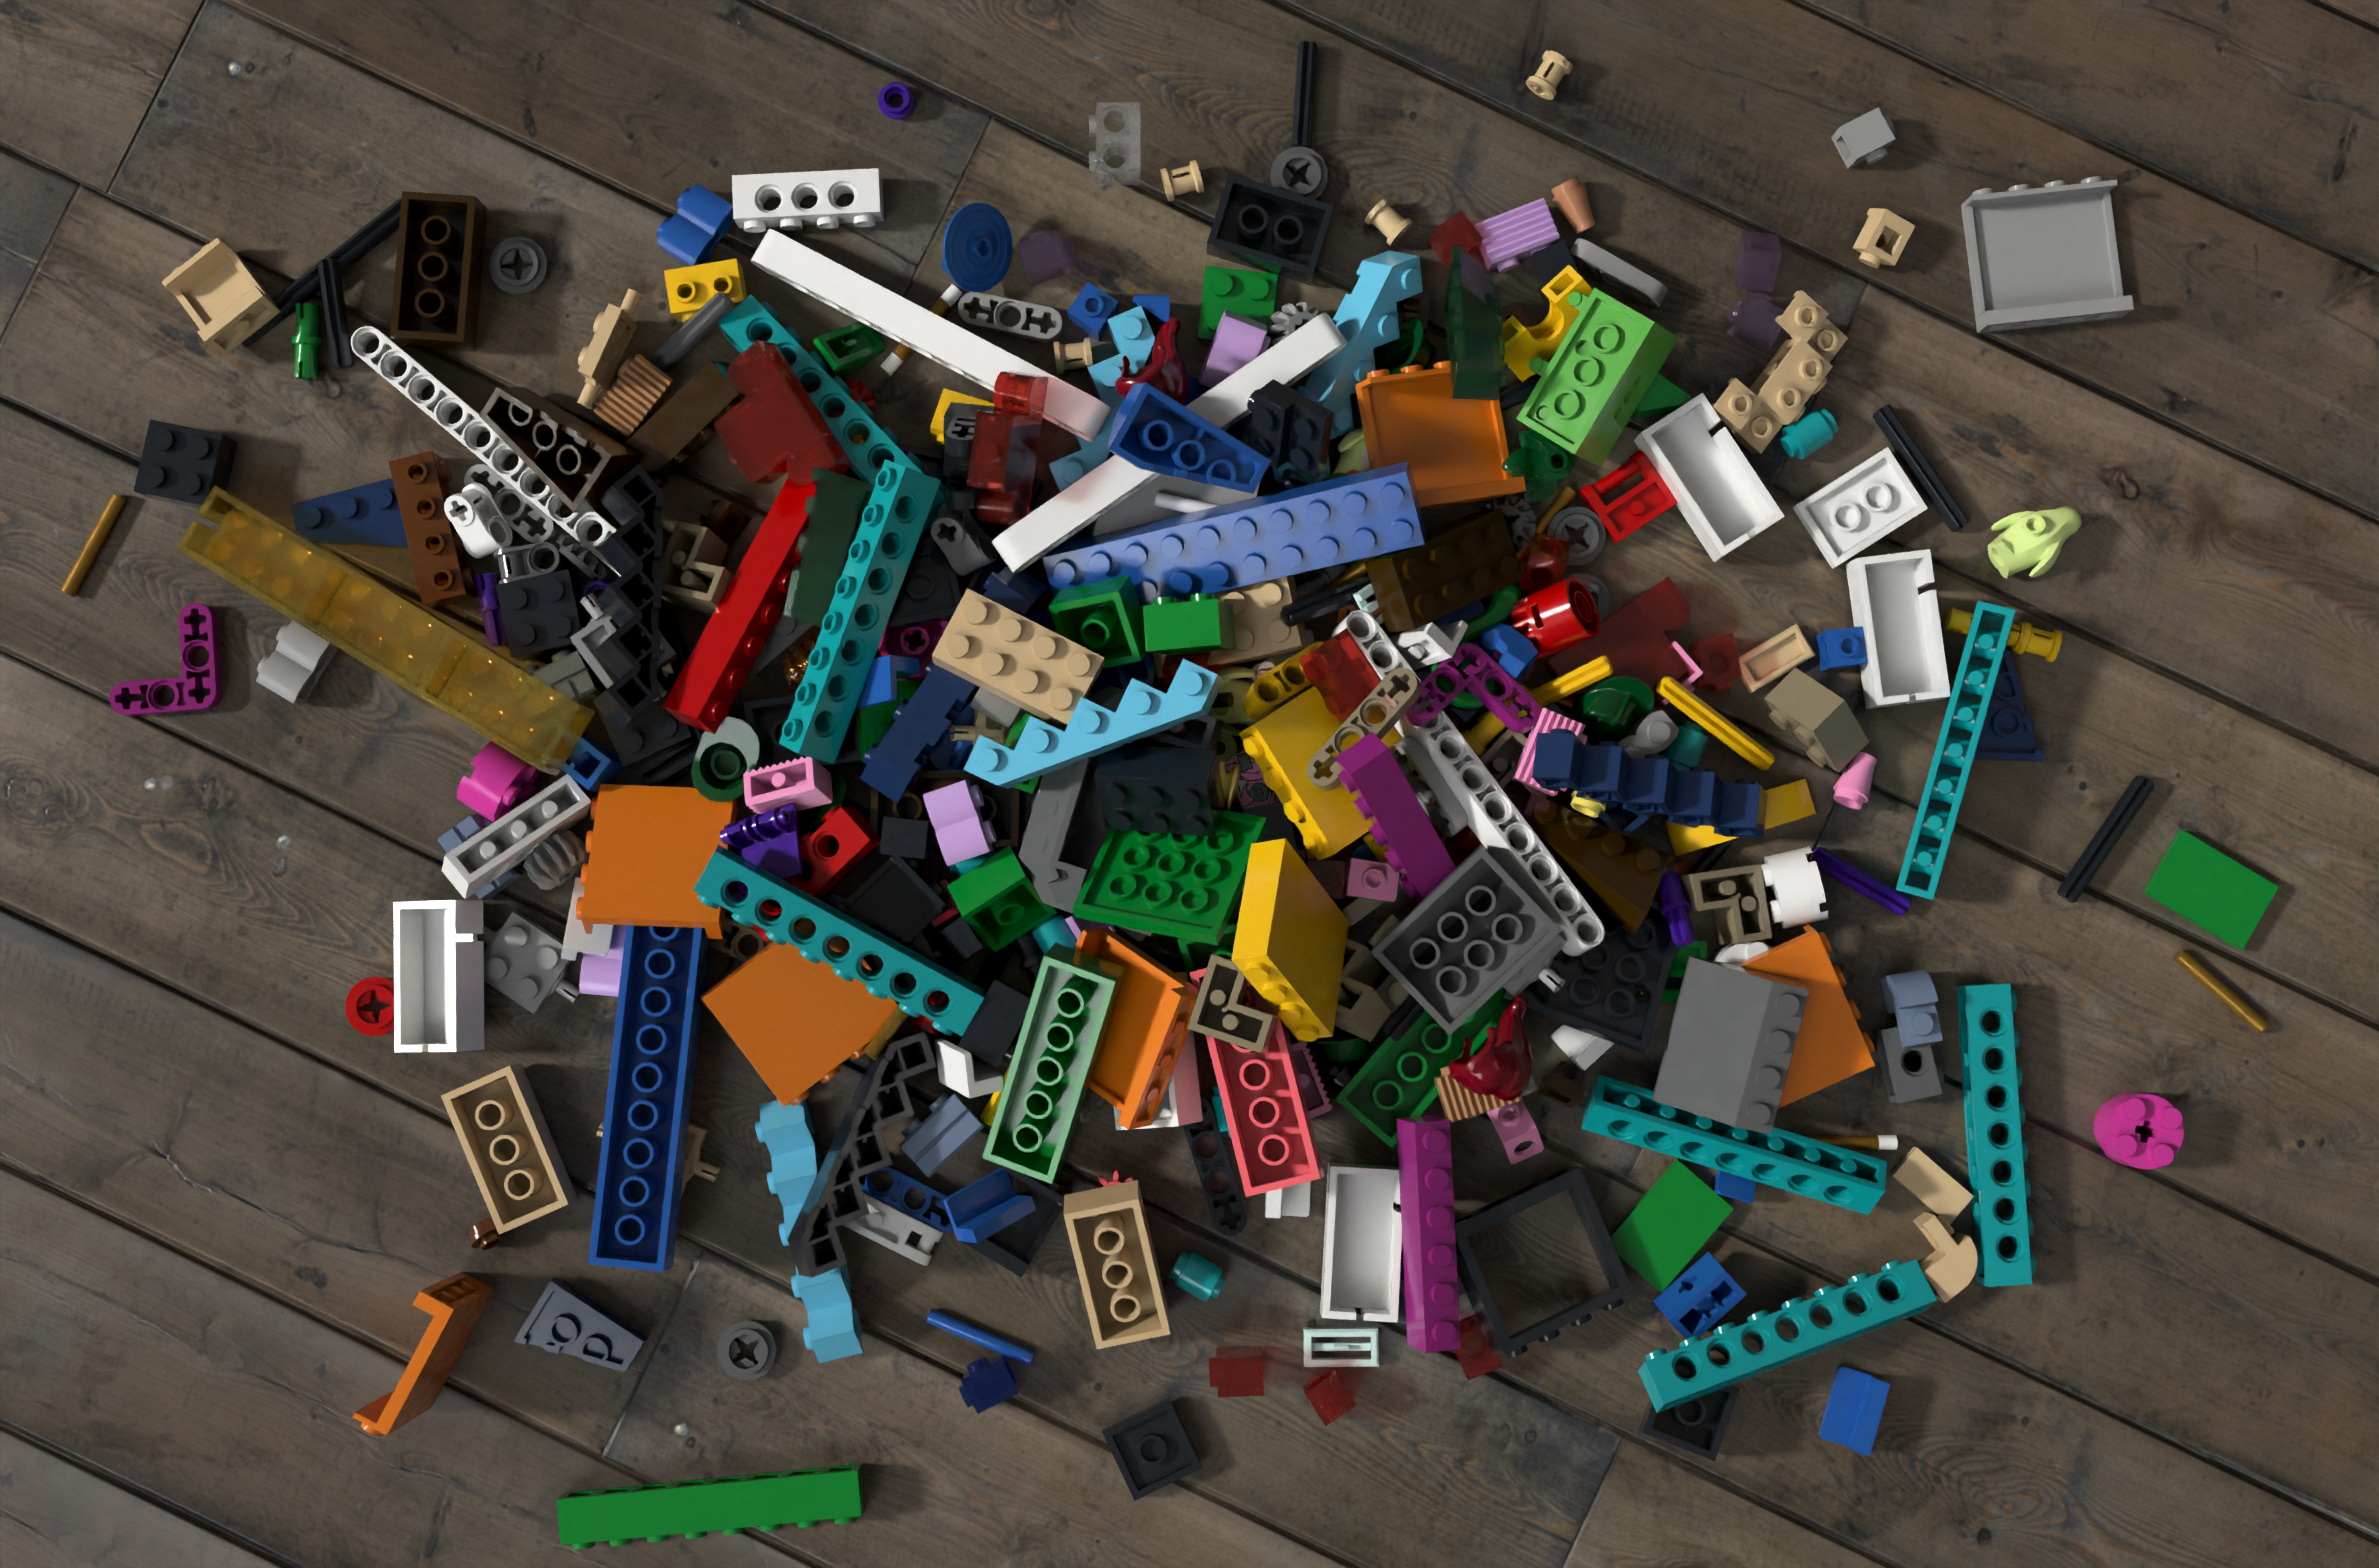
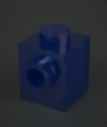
M1003 1354L989 1362L985 1356L967 1365L966 1369L968 1372L963 1375L961 1379L963 1385L959 1387L965 1404L968 1408L974 1406L977 1414L1018 1394L1020 1390V1385Z

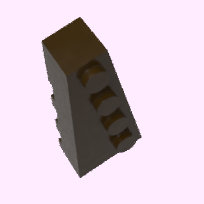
M709 360L623 444V446L639 454L629 471L639 464L658 487L662 489L668 483V477L686 466L694 458V455L764 396L737 364Z
M496 387L479 414L485 423L574 513L602 511L605 506L600 501V498L615 482L627 474L639 454L526 387Z
M1532 793L1521 812L1523 818L1577 890L1597 903L1595 908L1607 916L1610 913L1624 923L1622 928L1634 935L1648 914L1670 856ZM1510 839L1511 846L1516 849L1514 842Z

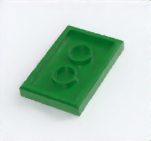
M2178 830L2142 894L2234 949L2243 950L2279 886L2188 832Z
M1675 1158L1612 1231L1610 1238L1618 1256L1662 1294L1734 1208Z

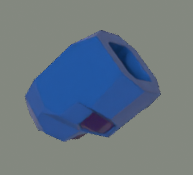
M1496 623L1486 627L1479 636V647L1517 683L1527 674L1538 656V652L1532 642L1511 626Z

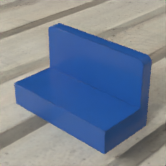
M896 655L875 658L855 710L895 701L897 699L896 679L920 674L919 659Z
M1001 1168L943 1200L957 1241L979 1243L1036 1210L1032 1196L1015 1195L1008 1173Z
M1842 1365L1838 1366L1818 1435L1822 1439L1848 1446L1854 1452L1870 1457L1891 1384L1881 1377Z

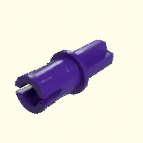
M498 572L474 576L481 606L477 611L482 613L487 642L490 647L508 644L496 585L499 582Z
M1678 872L1664 873L1659 883V890L1663 901L1661 912L1663 916L1667 917L1673 942L1678 947H1683L1695 941L1689 916L1691 904L1686 901L1680 874Z

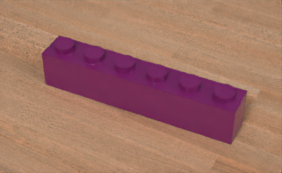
M1371 732L1335 757L1342 770L1337 776L1350 794L1352 792L1356 794L1357 799L1353 801L1354 806L1365 820L1370 818L1373 824L1368 828L1371 835L1381 847L1385 845L1388 849L1383 855L1396 873L1400 871L1403 875L1398 881L1410 898L1415 896L1418 902L1413 905L1415 907L1454 871L1456 866L1390 749Z
M1433 1115L1396 1118L1407 1345L1425 1353L1461 1349L1450 1120Z

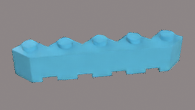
M1389 250L1362 260L1356 272L1359 279L1352 293L1345 294L1333 318L1337 328L1348 344L1332 358L1314 369L1305 387L1299 386L1297 390L1299 394L1334 412L1330 440L1354 430L1350 395L1356 393L1355 384L1368 379L1367 373L1376 371L1373 348L1400 338L1396 302L1423 292L1420 256ZM1329 456L1327 457L1326 471L1318 478L1288 462L1278 469L1273 466L1274 480H1278L1283 475L1285 469L1296 470L1309 484H1314L1331 476Z
M1141 305L1107 319L1108 330L1119 354L1088 367V373L1098 399L1108 405L1111 410L1093 442L1075 435L1081 450L1049 463L1050 471L1059 492H1062L1113 456V453L1107 450L1114 418L1125 400L1123 396L1117 393V387L1114 383L1122 373V357L1127 356L1129 359V374L1136 373L1139 369L1149 365L1152 360L1155 337ZM1082 530L1077 532L1075 535H1073L1063 543L1078 539L1082 533Z
M1182 659L1167 694L1131 678L1116 712L1080 697L1065 731L1030 716L1015 749L989 737L979 735L964 770L1000 787L1010 788L1034 777L1051 773L1085 758L1094 757L1139 738L1148 737L1172 728L1174 725L1209 714L1224 682V678L1188 660Z
M777 1100L759 1104L760 1120L755 1121L757 1138L760 1143H766L771 1154L772 1172L767 1173L768 1186L772 1195L778 1194L783 1206L784 1223L779 1224V1233L783 1246L789 1245L787 1239L823 1163L821 1154L818 1155L813 1138V1133H816L814 1122L805 1100L794 1107L790 1103L784 1107ZM837 1226V1227H835V1228H836L837 1234H838V1236H839L840 1234H839V1229H838V1226ZM847 1264L813 1278L799 1275L796 1267V1275L791 1276V1285L795 1298H802L808 1314V1327L803 1328L807 1350H814L819 1363L863 1353L860 1319L857 1308L853 1309L850 1295V1287L852 1285Z

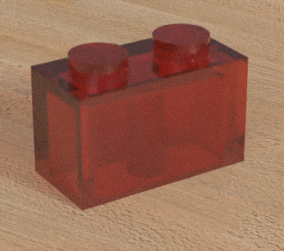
M1347 628L1298 660L1303 667L1306 678L1315 685L1324 698L1326 708L1331 714L1336 716L1340 723L1348 719L1382 681Z
M1261 1346L1216 1347V1358H1209L1210 1387L1218 1388V1397L1264 1396Z

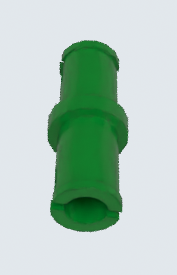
M296 303V335L292 336L291 344L295 346L294 378L317 380L319 379L318 347H322V338L318 337L320 305L303 303L302 306L301 303Z

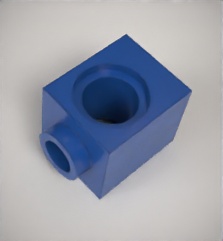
M1087 282L1067 311L1069 322L1097 341H1100L1108 330L1107 319L1117 316L1120 312L1119 302L1090 282Z
M1862 626L1828 630L1815 636L1820 672L1855 668L1868 663Z

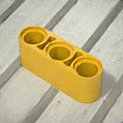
M1324 641L1315 642L1258 677L1243 696L1242 709L1249 718L1259 721L1330 676L1340 660L1336 648ZM1287 678L1291 679L1294 682V684L1289 682ZM1259 694L1264 696L1267 699V701L1263 700L1259 696Z

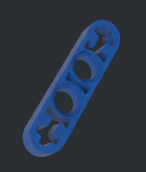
M892 1165L868 1173L865 1178V1184L860 1182L863 1192L945 1233L954 1232L951 1222L948 1225L941 1222L943 1219L942 1214L934 1210L931 1213V1218L924 1214L932 1204L933 1195L940 1198L936 1206L945 1210L943 1200L950 1195ZM881 1170L887 1171L893 1178L892 1187L884 1192L878 1191L872 1183L873 1175ZM915 1187L923 1190L926 1195L925 1204L921 1208L916 1209L911 1208L905 1201L906 1192L910 1188Z

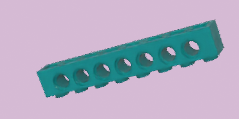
M749 295L718 322L725 338L872 492L875 487L876 476L881 470L876 467L883 459H892L894 463L923 473L924 466L920 460L910 451L906 455L897 446L900 441L887 426L880 429L873 421L876 417L863 401L856 404L850 398L851 390L845 382L837 375L832 379L824 371L827 366L820 356L813 350L808 354L800 346L803 343L800 336L789 325L784 329L776 321L779 316L766 301L760 304L752 295ZM772 334L768 341L763 343L757 342L761 335ZM786 359H796V362L791 367H780ZM813 383L820 384L817 391L813 393L804 392L808 385ZM841 408L845 410L843 415L838 418L828 417L834 409ZM859 434L869 435V438L864 443L855 444L852 442ZM941 482L921 535L932 526L934 520L938 518L941 506L945 503V486Z
M884 460L883 466L876 476L875 487L869 503L863 511L862 522L855 541L849 548V557L843 573L836 583L835 594L828 613L823 618L822 629L816 645L809 655L804 677L796 690L795 701L789 717L783 725L779 744L797 754L831 764L835 763L941 480L892 461Z
M1977 601L1896 886L1898 891L1931 900L1935 898L2016 612L2014 609Z
M719 844L693 889L694 892L699 894L698 899L707 906L718 909L719 906L733 912L732 918L747 927H752L755 924L766 930L765 935L772 941L780 945H786L788 942L800 949L799 954L807 960L817 964L822 960L834 967L832 971L837 976L850 982L854 978L867 985L866 990L880 999L885 1000L887 996L900 1003L899 1008L905 1013L916 1018L920 1014L933 1021L932 1026L946 1035L951 1036L954 1032L963 1036L985 998L983 988ZM732 881H741L747 886L748 894L744 897H734L729 893L727 885ZM768 899L776 900L780 903L782 911L775 916L767 915L763 912L761 903ZM800 918H809L815 923L816 929L809 934H803L796 929L794 923ZM842 936L847 939L850 946L845 951L836 952L829 947L828 941L832 937ZM874 954L881 958L883 964L878 969L869 970L863 966L861 960L866 955ZM907 972L915 977L916 982L911 987L903 988L896 984L895 977L900 973ZM937 990L943 991L948 995L949 999L945 1004L936 1006L928 1000L930 993Z
M2010 983L1955 985L1970 1193L1974 1196L1971 1199L1973 1241L1978 1257L1976 1282L1986 1287L2031 1285L2032 1274L2036 1272V1260L2034 1253L2030 1252L2029 1237L2033 1235V1221L2031 1215L2027 1214L2026 1199H2029L2031 1195L2029 1179L2024 1177L2023 1162L2027 1161L2028 1148L2026 1141L2021 1136V1124L2025 1122V1109L2023 1103L2019 1102L2018 1087L2022 1085V1071L2020 1066L2016 1065L2015 1050H2018L2020 1045L2019 1032L2016 1027H2013L2012 1012H2016L2017 1009L2016 994L2011 990ZM1990 1011L1995 1016L1996 1022L1992 1030L1986 1031L1983 1027L1982 1019ZM1993 1048L1998 1054V1062L1990 1069L1985 1063V1055ZM1997 1086L2001 1092V1098L1996 1105L1992 1106L1988 1101V1092L1992 1087ZM2000 1123L2004 1134L1999 1142L1994 1143L1990 1132L1994 1125ZM2003 1161L2006 1165V1174L2002 1179L1996 1180L1993 1175V1168L1996 1163ZM2006 1198L2009 1203L2008 1213L1999 1218L1996 1213V1205L2000 1200ZM2009 1236L2012 1241V1247L2008 1253L2001 1255L1998 1247L1999 1242L2002 1238Z
M1602 1075L1598 1076L1586 1099L1581 1129L1866 1215H1869L1885 1192L1887 1161L1775 1127H1773L1771 1135L1733 1127L1653 1101L1654 1091Z
M1897 1259L1882 1266V1272L1870 1276L1869 1272L1866 1271L1848 1279L1849 1285L1837 1289L1835 1284H1831L1817 1290L1814 1293L1816 1297L1803 1301L1802 1297H1796L1781 1305L1782 1310L1770 1314L1768 1309L1754 1313L1747 1318L1748 1323L1736 1327L1734 1322L1724 1324L1713 1331V1336L1702 1340L1700 1335H1696L1680 1342V1348L1674 1351L1667 1352L1666 1348L1653 1351L1645 1356L1646 1361L1642 1364L1638 1373L1656 1413H1660L1927 1311L1937 1299L1917 1260L1903 1263L1902 1259ZM1879 1287L1887 1288L1893 1294L1894 1301L1883 1298ZM1846 1300L1856 1302L1860 1307V1314L1851 1312L1846 1306ZM1813 1312L1820 1313L1825 1317L1827 1321L1826 1327L1815 1323L1812 1318ZM1778 1325L1790 1328L1794 1339L1784 1338L1779 1333ZM1744 1338L1754 1339L1760 1347V1352H1752L1747 1349L1744 1344ZM1710 1351H1718L1723 1354L1726 1359V1365L1714 1363L1710 1357ZM1675 1364L1688 1366L1691 1370L1692 1378L1681 1377L1675 1369Z

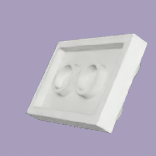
M1888 447L1793 507V510L1832 569L1928 509Z

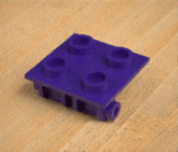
M795 803L780 808L777 807L762 814H756L753 817L745 818L733 824H727L724 830L720 831L721 841L724 844L733 846L735 854L775 876L785 880L803 874ZM737 881L738 894L748 892L747 886L743 882Z

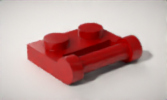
M1641 450L1630 455L1628 462L1592 486L1587 484L1578 490L1584 503L1599 516L1604 524L1606 533L1614 544H1617L1678 503L1648 457ZM1636 473L1642 474L1645 479L1643 482L1607 506L1604 505L1600 499L1601 496Z

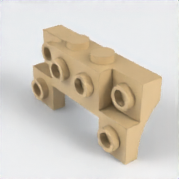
M1803 290L1795 292L1793 301L1784 313L1775 319L1792 339L1785 340L1749 389L1737 378H1730L1727 382L1729 386L1716 403L1711 404L1719 418L1729 427L1735 439L1751 454H1761L1782 425H1789L1803 415L1806 409L1804 404L1811 395L1816 394L1824 387L1827 382L1826 375L1833 367L1830 362L1848 339L1826 318L1828 313Z

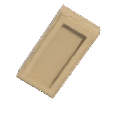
M1795 624L1733 660L1732 664L1749 692L1752 693L1816 654L1799 626Z
M1914 1146L1890 1174L1937 1216L1941 1215L1949 1224L1955 1220L1974 1197L1920 1149Z

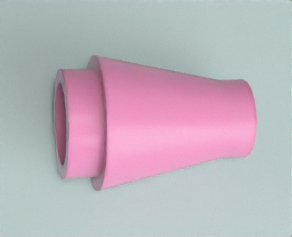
M1859 752L1834 785L1835 794L1833 799L1845 807L1861 809L1863 803H1867L1869 800L1877 759L1870 754Z

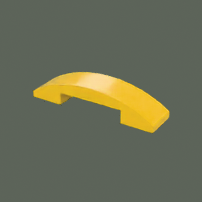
M1806 779L1765 791L1768 795L1765 830L1816 814ZM1669 820L1664 821L1674 856L1739 838L1714 834V827L1712 826L1692 828L1669 822Z

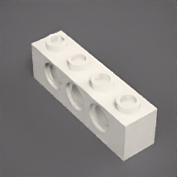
M879 168L732 175L733 219L738 227L744 228L746 232L759 233L766 231V227L778 226L785 231H797L803 228L802 225H817L820 229H835L839 227V223H853L856 227L875 226V222L884 221L883 178ZM842 194H852L854 196L853 202L847 207L836 205L837 199ZM813 195L818 198L817 203L812 208L804 209L800 207V202L804 197ZM769 198H780L781 203L778 208L772 211L764 209V204Z
M566 774L447 853L444 857L442 872L462 897L466 899L526 859V856L533 851V848L539 846L543 840L549 839L553 834L569 830L587 817L591 800L572 777Z

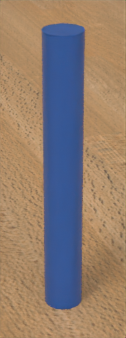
M933 1308L926 1321L931 1325L1026 1365L1030 1364L1035 1352Z

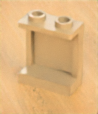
M220 237L206 244L197 254L183 265L177 267L162 281L164 287L179 300L200 330L197 333L202 340L222 357L226 356L281 312L238 253Z

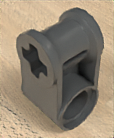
M945 503L941 506L938 518L934 520L931 526V535L948 558L954 571L960 576H965L994 562L997 558V552L992 544V539L984 532L971 511L951 509Z
M548 542L499 548L493 552L494 558L498 559L502 579L498 584L566 570L569 568L570 562L558 551L559 547ZM553 552L555 555L554 564L550 568L544 569L542 566L543 557L547 553Z

